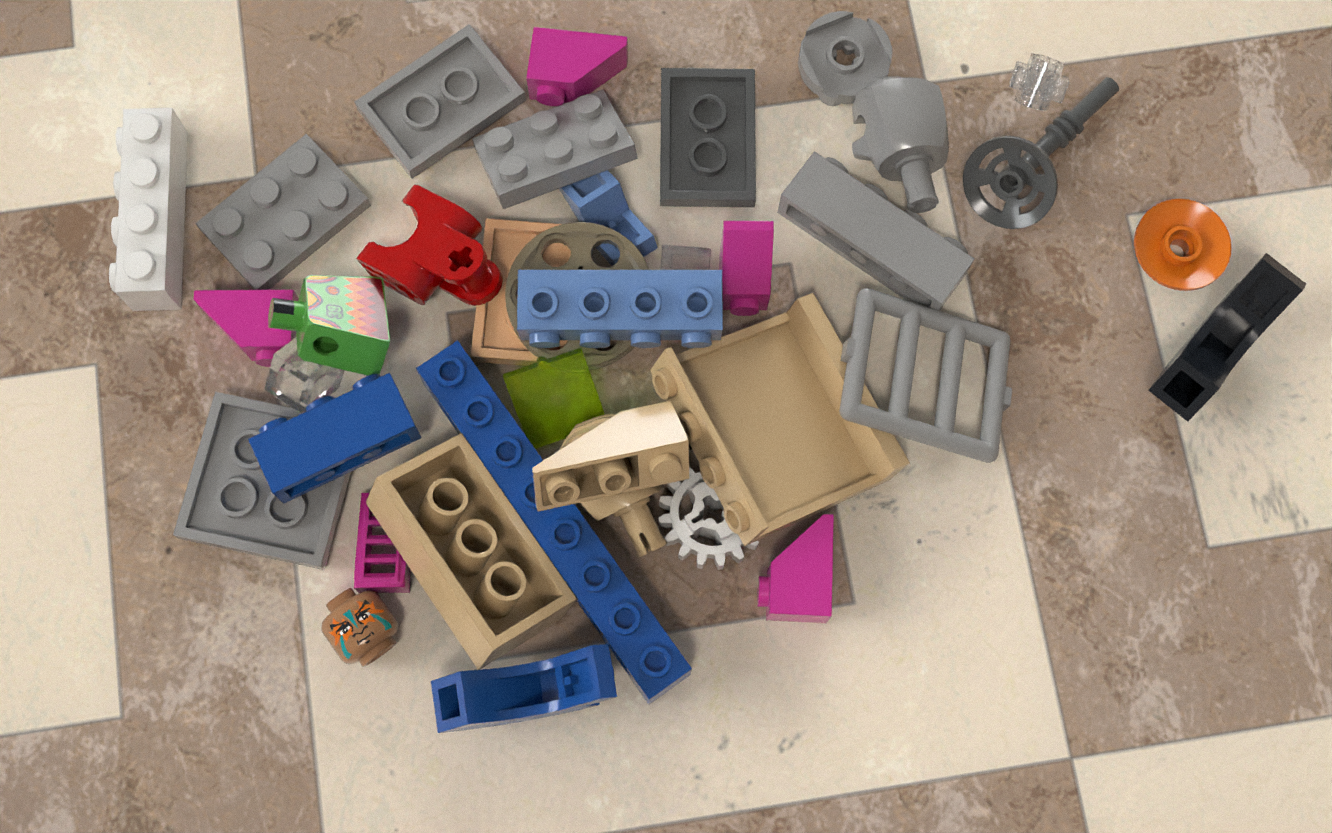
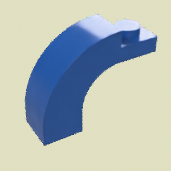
M609 644L591 645L557 657L527 664L459 671L431 681L438 733L493 727L560 715L600 705L599 702L617 697Z

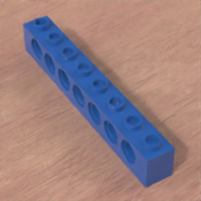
M458 340L418 366L416 370L428 392L457 433H462L571 589L577 598L576 602L604 642L609 644V649L647 703L650 705L689 677L692 668L576 505L571 504L537 511L532 468L542 462L543 459Z

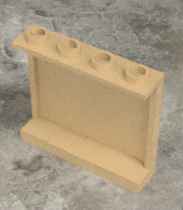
M814 293L798 298L786 313L723 336L721 340H713L712 345L709 347L692 348L675 355L672 347L667 348L650 370L657 394L667 402L671 401L687 435L689 444L700 463L701 476L704 482L716 492L724 507V517L727 525L734 533L739 535L744 547L891 480L910 464L893 434L850 422L841 417L839 409L847 365L846 362L840 361L843 344ZM864 383L861 404L879 409Z

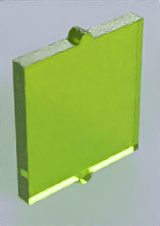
M582 348L548 359L540 356L537 359V363L503 374L504 382L525 435L535 449L566 439L577 424L605 414Z

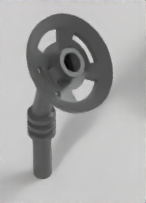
M1106 77L1071 111L1064 110L1060 117H1056L1052 122L1053 124H1049L1045 128L1046 134L1036 144L1016 136H999L987 140L978 146L968 158L963 172L964 192L973 210L990 224L1006 229H1021L1040 221L1052 208L1058 192L1057 173L1049 156L1059 147L1065 148L1069 141H1073L1076 138V134H1080L1084 130L1083 124L1119 91L1118 84L1112 78ZM1003 148L1004 153L994 157L986 169L979 168L986 155L996 149ZM1022 150L1026 151V153L1022 157H1020ZM1008 160V164L1001 172L994 171L1000 162ZM1041 165L1045 174H1036L1035 170ZM990 184L995 195L1006 201L1003 211L995 208L986 200L980 190V186ZM1027 185L1033 187L1028 195L1019 198V194ZM1039 191L1045 194L1038 206L1030 211L1021 213L1020 207L1032 202Z

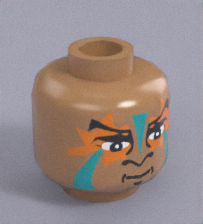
M349 588L326 604L330 614L323 620L321 631L344 663L354 664L359 662L362 667H366L397 644L393 637L398 631L399 624L377 592L368 590L356 595L353 589Z

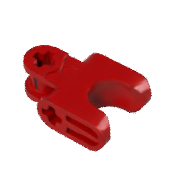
M415 184L402 199L406 206L411 207L418 221L413 235L402 244L384 247L375 242H368L356 258L371 277L383 278L385 286L420 305H425L437 288L472 306L483 305L491 301L499 293L503 283L500 269L487 259L485 249L475 240L483 229L478 220L459 205Z

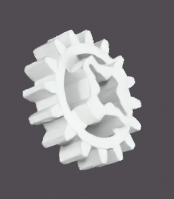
M689 467V479L684 480L682 483L679 481L667 483L668 489L674 495L673 497L660 496L659 506L670 511V513L658 517L659 527H671L672 529L665 537L667 546L678 542L682 545L678 558L683 561L691 553L696 555V564L699 569L703 568L707 558L714 559L718 570L723 569L725 557L728 555L738 564L742 562L744 558L741 549L743 543L739 535L734 533L727 525L724 517V507L714 489L704 482L701 473H695ZM688 493L693 509L691 513L685 515L684 519L680 521L679 507L683 498ZM709 505L713 511L720 508L723 510L720 523L716 524L712 518L702 519L705 506ZM699 536L713 539L718 546L704 545L696 542L694 539ZM759 541L753 542L745 547L755 550L759 544Z

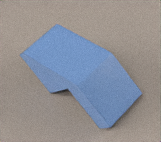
M608 170L559 188L579 222L599 224L619 232L636 246L643 257L658 248L654 235L629 209L620 183ZM601 244L596 247L611 266L618 262L620 252L614 245Z

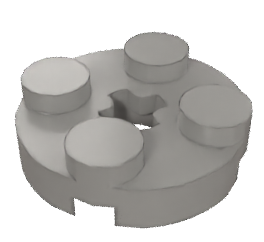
M837 11L818 18L810 25L801 42L798 58L800 75L807 87L817 94L819 99L828 106H838L841 103L853 104L858 91L873 85L875 79L888 77L893 52L888 35L872 19L868 18L866 22L861 18L853 17L854 12ZM842 49L846 55L854 53L856 58L853 59L852 65L843 66L835 61L837 50Z

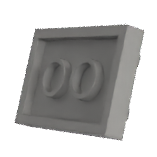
M469 24L354 102L359 113L410 178L413 179L526 101L523 89Z
M603 89L592 94L582 95L576 100L546 111L537 112L530 117L503 127L494 128L485 134L472 138L476 153L503 210L638 159L635 144Z
M305 134L195 224L254 290H269L371 205L368 198Z

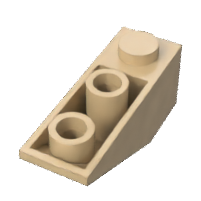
M671 401L620 411L534 466L532 473L537 511L689 479V440Z

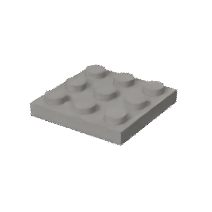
M215 392L173 536L186 541L325 570L351 472L283 504L272 493L248 439L260 434L259 429L272 420L278 418L290 420L307 411Z

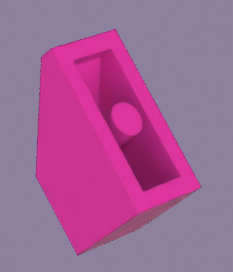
M533 27L526 76L529 99L537 100L539 103L547 106H560L563 103L576 100L582 95L592 93L627 67V37Z
M723 221L719 253V270H722L723 310H730L731 314L737 316H752L758 314L759 310H767L771 295L774 221Z
M194 290L193 300L206 316L257 365L282 367L286 365V361H301L297 354L296 331L268 327L271 299L278 298L298 301L299 298L294 290Z
M823 514L771 562L767 570V576L758 577L757 606L766 607V621L827 623L832 617L834 515Z

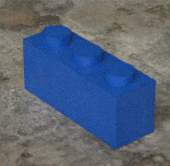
M390 373L383 376L379 374L366 376L352 386L353 390L336 398L333 396L319 398L306 407L307 412L290 420L287 418L272 420L259 429L260 434L248 439L272 493L283 504L422 438Z

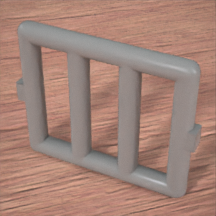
M869 288L862 289L857 295L851 338H848L843 343L840 361L846 362L847 365L839 409L840 415L843 419L982 462L991 463L997 459L999 453L1003 411L1011 405L1012 388L1006 387L1010 336L1004 331ZM875 311L901 319L888 412L861 404ZM920 325L946 333L934 426L908 418ZM965 340L990 347L980 440L954 432Z

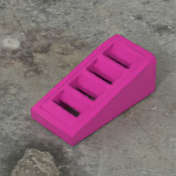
M361 493L354 589L358 593L368 590L377 593H410L411 569L396 549V554H371L372 546L394 544L388 535H372V527L382 526L366 504L369 493ZM395 564V573H371V565Z

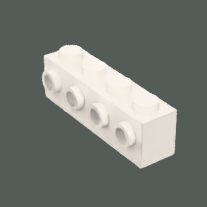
M173 108L123 109V127H118L116 130V147L121 156L120 172H115L113 179L114 193L119 201L118 217H113L111 223L112 239L115 246H117L116 263H111L109 267V282L112 291L132 311L181 309L188 132Z

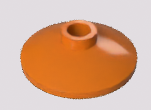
M1171 199L1156 204L1141 218L1134 235V250L1139 264L1154 281L1170 289L1192 291L1210 285L1225 271L1231 257V238L1222 219L1209 207L1189 199ZM1170 245L1181 247L1184 256L1176 255L1171 250Z

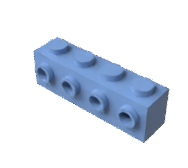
M518 270L517 331L521 340H529V346L536 348L560 346V340H580V346L586 348L609 347L610 340H631V346L637 348L661 346V340H681V346L687 348L709 347L712 345V340H721L723 331L722 270Z

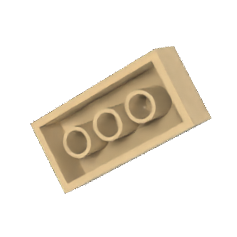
M462 433L375 479L366 501L367 506L478 670L561 620L577 598Z

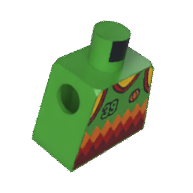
M309 275L303 280L298 301L278 298L271 299L268 327L296 331L297 354L303 361L366 376L372 374L380 375L390 344L383 278Z

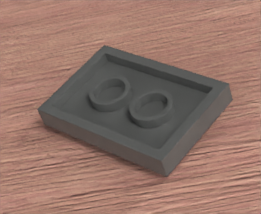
M661 68L660 206L755 207V69Z

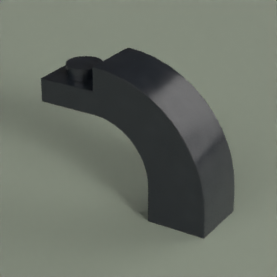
M1265 253L1195 330L1163 369L1148 391L1188 422L1220 389L1228 374L1241 357L1303 291L1306 283L1269 254Z

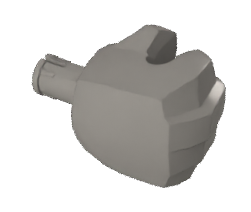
M889 76L875 79L873 85L867 86L856 93L853 103L854 124H866L864 136L852 143L854 158L871 161L882 178L889 181H903L908 210L915 213L930 211L939 203L931 174L945 165L949 152L946 113L940 87L922 78Z

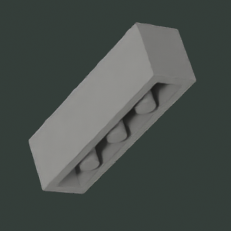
M815 151L781 194L777 213L907 301L940 311L963 280L974 261V258L968 255L966 248L960 242L950 237H941L928 228L926 221L921 216L910 210H901L889 202L885 193L872 184H862L849 175L848 170L842 163L831 157L824 158Z

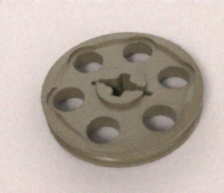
M573 222L552 227L529 241L517 255L511 266L505 290L506 307L510 322L520 339L517 331L518 270L650 269L636 246L625 236L611 228L587 222ZM562 243L570 249L571 256L563 266L552 267L543 260V252L550 244ZM601 244H611L619 250L620 257L615 265L603 268L593 262V250ZM520 339L523 345L542 361L561 369L573 371H589L617 362L634 349L631 346V340H618L611 350L599 351L595 348L580 346V340H568L563 348L549 350L529 346V340Z

